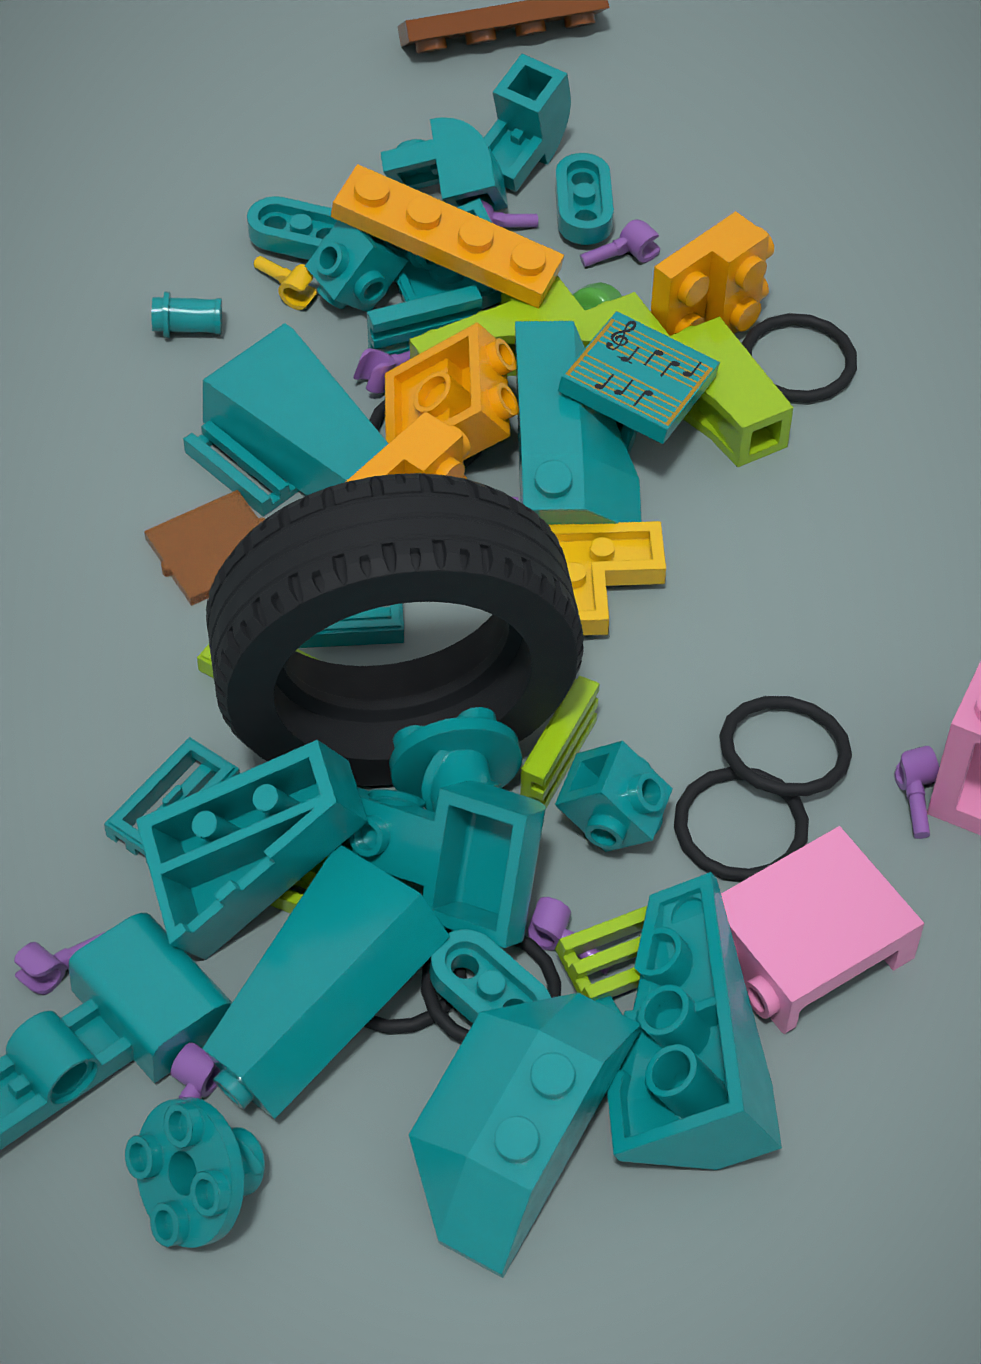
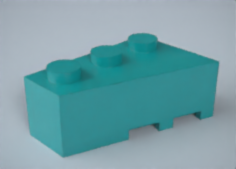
M315 740L136 819L171 946L202 959H208L368 822L349 760L319 740Z

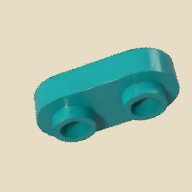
M575 153L564 157L556 167L555 192L558 229L562 236L571 242L581 245L599 243L610 235L613 228L614 207L610 168L602 158L589 153Z
M279 196L260 199L247 212L248 234L254 245L264 250L307 260L312 257L323 238L328 235L338 220L331 217L332 208Z
M460 929L449 932L450 937L431 956L429 975L433 987L472 1023H474L481 1011L551 998L548 990L539 980L494 941L478 931ZM461 967L468 968L475 976L469 979L459 978L453 973V970Z

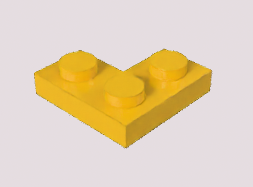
M661 521L549 525L551 531L558 538L565 555L583 635H608L609 611L606 586L665 584L666 562Z

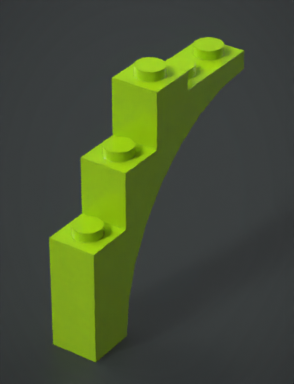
M557 275L539 309L501 292V305L488 310H482L475 315L438 329L429 330L422 335L410 339L411 359L478 322L496 339H503L510 346L516 359L515 321H574L583 345L586 348L613 314L618 311L720 362L716 377L683 420L710 438L737 468L788 447L794 407L720 316L696 326H689L670 336L636 292L612 301H605L596 307L584 310ZM516 369L507 374V376H516Z

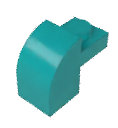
M521 53L492 92L498 119L484 137L500 165L505 187L517 192L538 162L545 165L549 164L563 138L571 108L568 74Z
M447 117L430 119L433 139L426 141L411 139L400 143L395 149L380 152L383 172L386 177L414 189L440 184L442 200L452 206L459 207L480 198V200L488 202L494 211L508 208L504 178L499 163L483 136L473 126L462 120Z

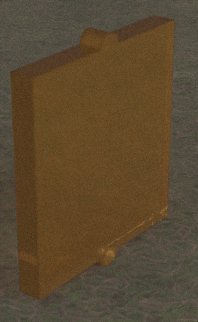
M236 490L145 530L144 534L146 541L161 561L162 574L165 577H172L192 606L209 598L211 585L224 561L238 543L254 527L264 521L265 518H258L240 492Z

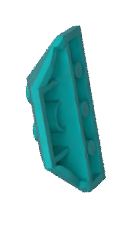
M581 993L481 1011L409 1133V1139L432 1221L441 1245L501 1278L505 1276L641 1030L640 1023Z

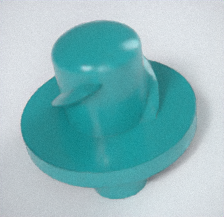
M475 707L463 711L456 718L437 721L426 726H408L399 730L393 737L394 750L389 760L391 779L396 790L420 797L425 802L424 807L426 810L436 812L439 788L464 781H477L502 788L519 771L522 764V753L515 732L507 725L498 722L493 710Z
M195 1097L167 1100L156 1106L147 1116L140 1134L132 1136L125 1148L126 1166L130 1174L137 1179L143 1205L150 1217L152 1234L158 1243L166 1247L179 1245L194 1248L212 1244L222 1239L232 1229L238 1218L243 1196L250 1195L258 1189L265 1172V1157L257 1138L245 1128H231L223 1115L215 1107Z

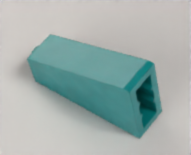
M286 323L203 379V423L209 420L212 421L274 473L295 486L306 496L327 487L345 483L389 444L296 331Z
M342 845L330 853L202 1048L220 1070L213 1081L231 1101L241 1109H245L252 1101L275 1119L420 969L432 954L444 944L450 935L421 893Z

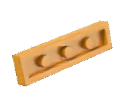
M359 164L356 165L332 204V218L538 309L562 267L564 254Z

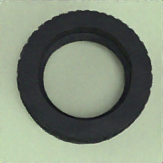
M410 473L372 476L327 487L284 506L254 527L230 553L214 578L206 605V622L218 707L225 723L231 728L233 734L266 761L319 740L349 760L356 785L362 786L393 785L389 760L394 750L393 737L399 730L408 726H426L437 721L456 718L463 711L470 708L484 707L493 710L498 722L511 728L517 735L519 742L524 740L538 729L562 703L580 669L584 652L582 624L567 562L555 533L551 531L550 526L532 509L500 490L465 478L446 475ZM412 602H443L465 605L492 614L478 629L455 644L424 657L394 664L373 666L334 664L305 656L296 651L303 643L330 625L350 616L379 607Z

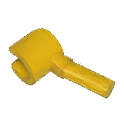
M258 256L254 260V267L281 283L278 293L283 302L295 310H303L316 296L317 290L315 287L308 285L313 280V275L304 264L297 265L291 271L263 256Z

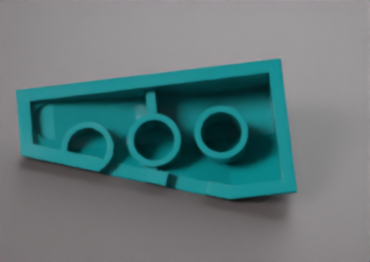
M515 321L516 385L519 406L517 419L520 502L537 513L548 525L642 522L640 479L616 421L558 392L561 376L585 349L574 321Z
M709 872L651 894L634 966L640 973L633 1010H625L624 1016L641 1024V1030L607 1092L613 1155L622 1162L718 1170L781 1149L782 1144L773 1085L717 878Z

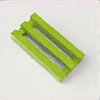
M580 675L577 679L575 678L566 697L554 712L521 768L520 795L538 800L547 808L572 765L576 753H579L597 721L595 710L598 707L599 698H596V695L599 692L600 683Z
M647 906L559 939L555 950L577 993H581L595 1001L607 996L614 997L638 987L640 973L634 967L592 984L587 975L637 957L641 936L580 960L577 955L641 931Z

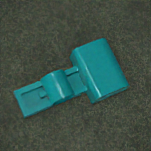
M464 781L439 788L436 812L424 809L425 802L423 799L410 793L388 789L367 791L357 787L368 822L341 844L342 846L390 875L424 886L422 896L443 927L454 931L460 929L478 931L503 948L518 944L524 940L546 806L543 803L482 782Z
M138 913L128 917L77 950L71 956L68 963L71 991L83 1004L61 1018L54 1011L40 1012L21 1024L10 1037L6 1045V1054L0 1058V1150L132 1060L137 1063L155 1084L171 1073L172 1064L185 1045L195 1043L203 1048L227 1012L232 1001L185 951L169 944L165 929L150 914Z

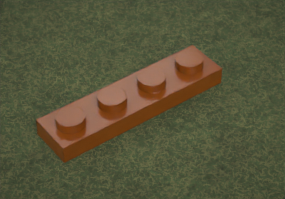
M525 0L406 20L397 28L401 47L415 45L417 54L446 49V39L465 36L467 45H475L497 40L496 31L515 28L516 37L546 32L545 23L564 20L566 29L596 23L594 14L608 9L609 3L608 0Z

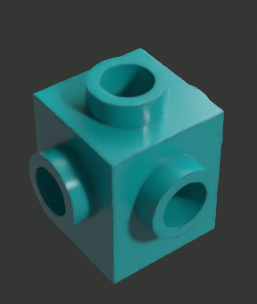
M338 220L328 235L323 238L305 267L320 283L317 291L327 302L339 309H344L349 305L367 312L372 310L377 302L385 296L389 286L409 260L397 246Z
M622 740L576 753L555 806L585 833L586 838L591 843L600 847L605 852L653 841L655 834L662 825L663 813L673 788L651 768L644 758L635 753Z

